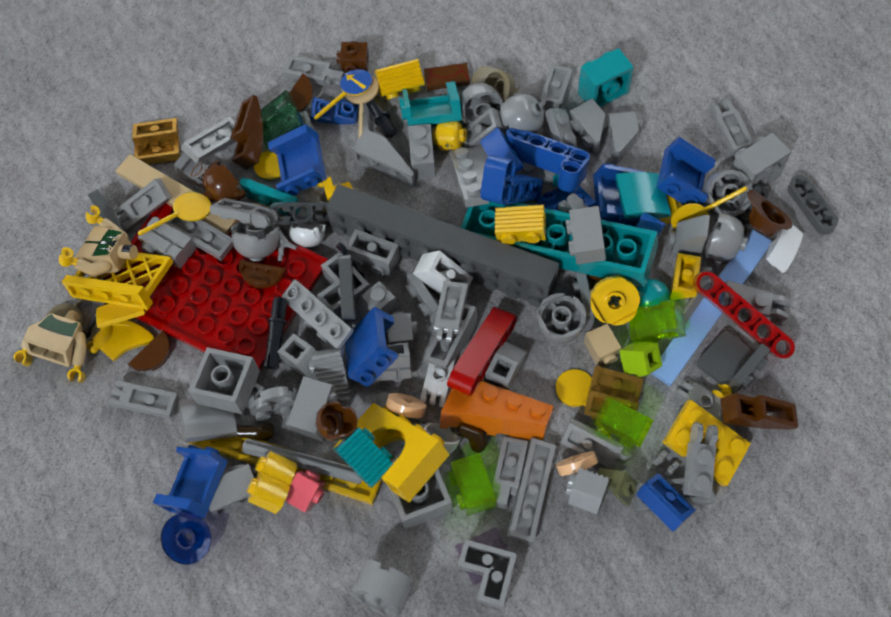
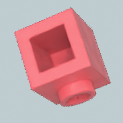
M313 470L299 471L290 485L285 501L301 511L307 512L313 508L314 504H318L325 493L323 487L326 482L320 479L321 476Z

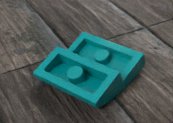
M651 172L616 174L615 180L625 219L641 217L645 212L656 219L671 216L666 193L656 188L659 174Z

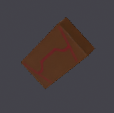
M467 63L424 69L427 91L445 89L447 82L454 81L456 87L470 85Z

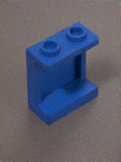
M304 124L268 142L269 150L275 153L278 158L282 182L276 184L277 190L295 196L299 192L327 180L319 135L308 125Z
M678 137L665 148L656 188L683 205L690 203L702 205L708 200V195L702 192L705 174L715 166L716 160L681 137Z
M613 164L601 165L593 174L594 195L597 203L595 206H599L600 218L604 221L636 227L641 217L625 219L615 176L618 173L644 171L631 167L614 166Z
M373 307L353 328V333L345 342L348 378L369 387L398 358V354L395 351L387 348L385 332L394 324L393 316Z
M188 445L187 448L177 447L176 452L184 456V460L169 495L156 494L153 504L170 513L205 519L228 461L219 456L220 452L211 447H205V450L194 445Z

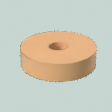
M401 393L389 394L386 402V407L389 410L410 418L424 417L427 405L420 401V399Z
M588 451L568 457L558 462L556 467L559 475L565 476L577 473L579 468H583V470L597 464L598 460L594 451Z

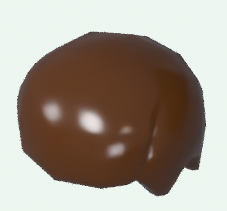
M340 402L324 404L316 413L315 426L327 440L338 441L346 439L357 429L358 418L355 410L352 407L342 406Z

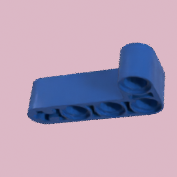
M509 128L506 131L505 138L510 147L516 151L520 161L559 174L557 182L559 189L573 192L578 189L586 178L590 160L588 152L527 130Z
M490 155L485 162L480 195L482 200L502 205L524 202L539 198L543 189V181L540 178L515 174L516 164L514 160Z

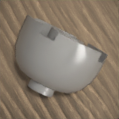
M485 83L469 85L459 97L462 121L465 124H471L491 107L500 111L501 104L503 103L500 94L492 86Z
M519 93L513 95L501 104L500 115L505 127L509 126V128L527 130L536 134L544 123L543 106L530 94Z
M721 170L713 174L707 180L704 188V193L708 195L707 206L746 186L747 191L711 209L719 215L720 212L731 216L743 213L750 206L747 195L748 190H753L750 179L744 173L736 170Z
M720 212L706 258L722 262L730 261L736 257L739 250H745L748 237L744 236V226L737 218Z
M239 221L231 227L234 248L238 253L249 258L251 261L263 260L264 257L272 254L279 244V226L276 227V223H270L268 227L261 229L256 228L253 223L244 224Z
M556 293L545 298L540 304L537 323L540 332L552 342L566 343L573 341L585 327L586 311L578 298L565 296V293Z

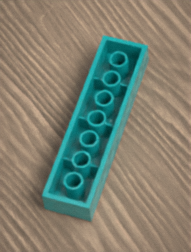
M489 201V204L468 207L461 228L497 241L495 235V208L527 206V204L514 203L502 205ZM545 208L546 240H540L537 243L516 241L514 244H510V246L555 261L559 263L560 269L601 278L621 275L625 279L630 280L634 285L646 287L658 248L657 231L601 220L606 261L576 264L575 255L570 256L568 241H573L572 234H567L566 220H570V213Z

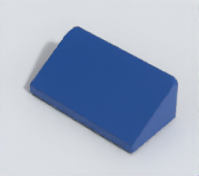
M659 473L648 480L636 494L671 531H675L696 511Z

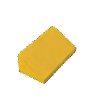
M677 253L670 300L697 296V291L693 287V279L700 272L701 257Z
M115 304L103 305L96 309L97 328L101 329L145 315L148 310Z

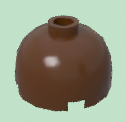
M219 160L210 165L202 177L205 191L202 193L211 202H218L223 198L240 201L247 196L244 189L241 191L238 189L237 186L240 183L224 164L220 165Z

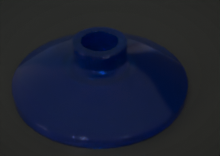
M183 512L172 516L164 524L161 531V545L165 554L172 561L183 565L194 564L202 560L210 550L212 542L211 531L208 524L201 517L193 513ZM187 532L192 534V541H189L186 538Z

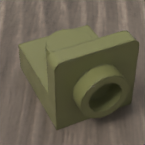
M600 468L598 475H603L604 478L608 477L609 479L606 489L612 491L613 495L624 505L630 506L632 498L636 494L638 483L626 471Z

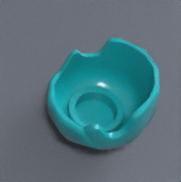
M648 279L646 287L636 286L640 296V304L637 311H644L648 315L663 312L669 305L671 293L663 282L656 279Z

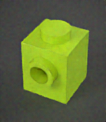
M633 342L619 350L625 374H635L636 377H643L663 366L658 343Z

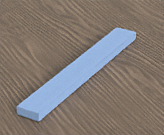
M752 229L748 236L745 250H739L736 257L729 261L718 277L724 282L729 280L744 284L768 251L769 243L772 240ZM722 292V293L720 294V296H719V302H720V304H721L723 292ZM704 298L661 355L663 366L652 372L651 375L671 387L723 313Z

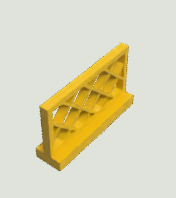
M138 253L135 259L126 260L121 270L128 267V270L116 275L115 272L104 273L96 277L89 276L85 278V274L78 270L74 276L66 275L61 282L72 298L149 310L153 304L150 296L172 265L173 260L167 256ZM144 261V263L134 268L131 267V265L134 263ZM161 264L159 268L150 270L151 267ZM147 270L148 273L135 278L134 275ZM112 274V278L108 280H100ZM129 277L132 279L127 283H119ZM150 280L146 288H144L143 286H138Z

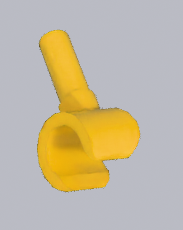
M726 384L718 385L722 393L718 390L712 391L720 399L732 394L731 387Z

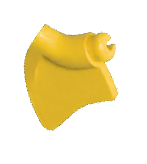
M126 320L101 328L91 338V341L86 344V347L92 354L97 353L98 350L102 351L115 362L124 353L148 345L154 337L142 326Z

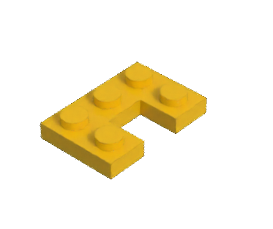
M688 400L685 402L662 443L681 457L687 456L688 443H690L692 425L695 422L702 423L703 438L701 441L703 443L705 442V432L708 425H715L718 427V440L715 444L716 454L713 480L721 486H728L751 443L694 401Z

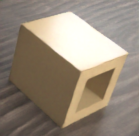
M608 324L585 334L584 344L598 367L603 364L606 366L611 365L618 360L621 346Z

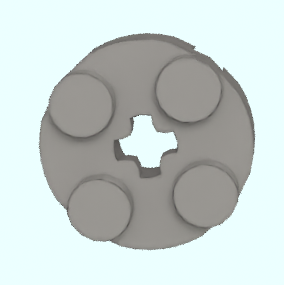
M286 386L263 390L259 392L260 397L254 400V396L249 399L250 413L256 417L257 421H266L272 416L280 414L281 416H290L298 392L295 388H293V391H289Z

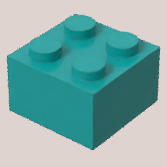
M620 48L608 51L593 61H587L580 69L578 94L584 102L593 99L599 107H602L629 93L634 66Z

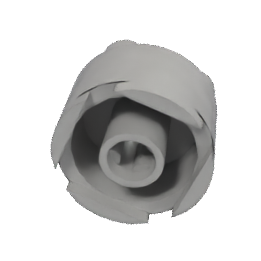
M366 560L352 588L350 597L361 603L365 601L370 603V609L376 613L384 615L386 612L394 617H398L412 588V579L395 568L390 567L387 569L380 567L382 564L380 562Z

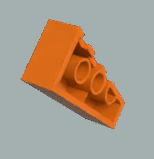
M481 381L472 396L451 389L441 410L439 428H458L459 424L462 423L485 431L486 435L506 434L509 437L529 441L531 438L543 441L550 424L554 406Z

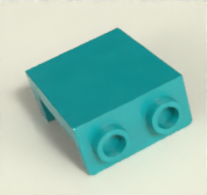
M455 81L446 83L447 95L409 100L407 89H402L403 97H399L402 120H407L408 126L461 121L460 98Z

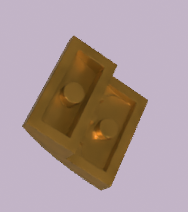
M177 118L133 124L134 157L148 165L176 161L181 157Z
M595 366L584 414L633 427L644 378Z

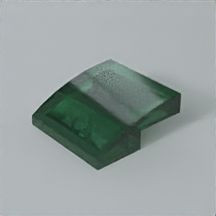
M287 90L261 109L264 145L271 153L272 151L269 150L268 145L269 141L304 125L300 112Z

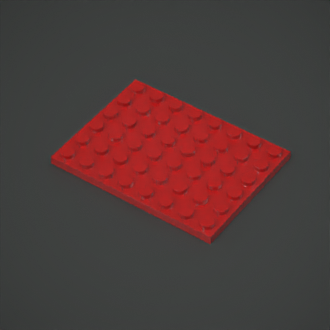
M166 203L150 214L139 231L147 227V224L153 217L156 216L159 219H163L173 214V207ZM137 232L130 243L137 247L138 253H146L141 249L142 244L138 239ZM292 241L289 242L296 245L297 249L293 250L285 247L282 261H278V247L272 254L264 257L263 260L251 261L249 258L238 253L233 246L225 258L220 261L196 246L194 253L188 257L186 263L181 268L172 264L150 296L153 304L145 315L136 318L205 353L208 347L253 357L258 368L261 370L265 360L270 325L267 321L271 318L273 299L281 297L293 280L299 281L311 292L323 274L321 265L328 259ZM240 260L282 267L286 269V274L275 286L255 288L243 279L239 269ZM144 261L134 263L131 265V267L134 268L144 263ZM161 264L151 267L150 270L159 268ZM126 267V268H124V269H122V270H120V271H118V272H115L116 275L121 274V273L127 271V270H128V267ZM144 270L134 276L135 278H137L148 272L147 270ZM112 274L106 276L103 280L112 278ZM129 277L119 283H127L132 279ZM150 280L138 286H143L144 288H146ZM288 304L285 314L287 325H284L283 335L297 314Z

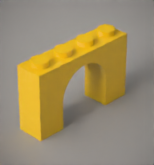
M372 403L358 419L357 428L361 430L366 428L375 437L373 443L379 449L394 441H405L401 455L381 478L393 493L407 502L414 498L449 456V453L444 448L445 442L434 433L432 436L429 435L419 424L413 426L403 415L396 416L386 406L380 407Z

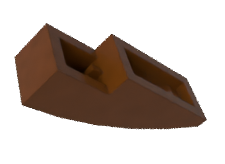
M252 95L241 103L230 137L237 142L232 162L246 170L259 163L262 151L263 123L256 95Z
M733 393L721 398L723 423L763 429L798 428L796 407L793 403L764 395L750 397L739 393Z

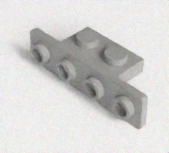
M293 280L281 296L286 298L287 304L303 318L302 322L313 330L315 329L317 331L316 335L327 343L330 342L335 348L341 349L353 333V329L299 281Z

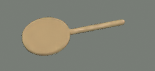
M372 76V87L367 92L357 96L346 95L350 102L359 104L358 138L363 133L364 103L371 101L379 90L378 81L374 76Z

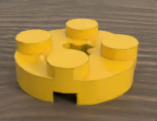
M621 275L609 276L600 280L591 290L590 306L593 314L599 321L618 326L629 322L635 317L640 304V296L635 285L630 280L625 279ZM611 296L621 297L618 306L608 304Z

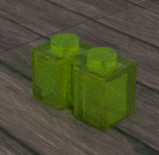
M664 300L658 305L638 307L635 317L629 321L630 338L633 342L658 343V340L661 339L671 340L686 336L683 309L675 301Z
M605 396L592 423L597 425V432L607 437H610L612 433L620 437L619 443L632 449L634 445L641 448L654 420Z
M480 453L452 461L451 471H448L451 485H457L460 494L456 495L460 510L465 509L467 516L496 507L497 500Z

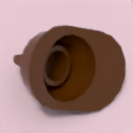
M748 190V199L753 205L749 214V222L754 229L771 237L781 229L789 230L792 228V221L784 211L773 205L757 191Z

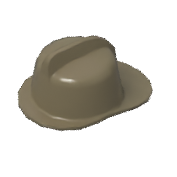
M482 66L473 74L472 84L485 83L492 86L500 94L503 103L506 99L513 96L514 93L519 92L513 76L500 69Z

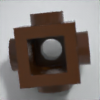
M341 42V51H337L336 59L337 64L341 65V70L344 73L356 69L368 72L369 49L367 42Z

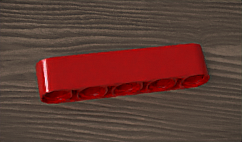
M701 272L695 275L693 279L694 289L759 345L763 343L770 349L769 353L783 359L793 355L795 351L793 340L712 272ZM703 276H708L711 279V286L707 290L700 286V279ZM722 292H726L730 296V301L725 306L719 302V296ZM745 308L749 313V317L746 321L742 322L738 318V312L740 309ZM764 324L768 331L766 336L761 338L757 335V328ZM783 340L786 343V350L779 354L776 351V344Z
M496 306L492 308L452 369L447 381V387L468 396L473 395L485 376L495 353L510 336L517 320L516 314Z

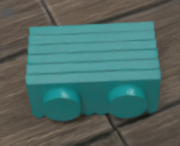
M357 428L351 436L343 439L334 450L369 487H373L392 466L393 463L390 460L393 456L384 447L379 449L373 443L375 437L366 428L363 430Z

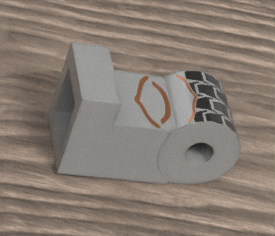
M183 153L174 164L178 176L205 190L202 184V177L210 166L203 162L196 164L186 153Z

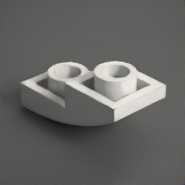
M794 225L789 230L781 229L777 233L776 239L769 243L766 260L782 273L787 271L799 249L803 233Z

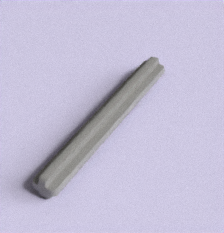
M246 439L243 444L242 451L245 454L265 457L271 451L298 463L297 468L310 469L319 474L356 484H361L363 481L349 465L252 439Z

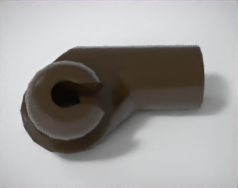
M265 422L261 426H238L237 429L238 438L269 440L275 434L274 425L270 422Z
M459 424L456 435L468 439L473 452H483L486 448L483 432L468 425Z

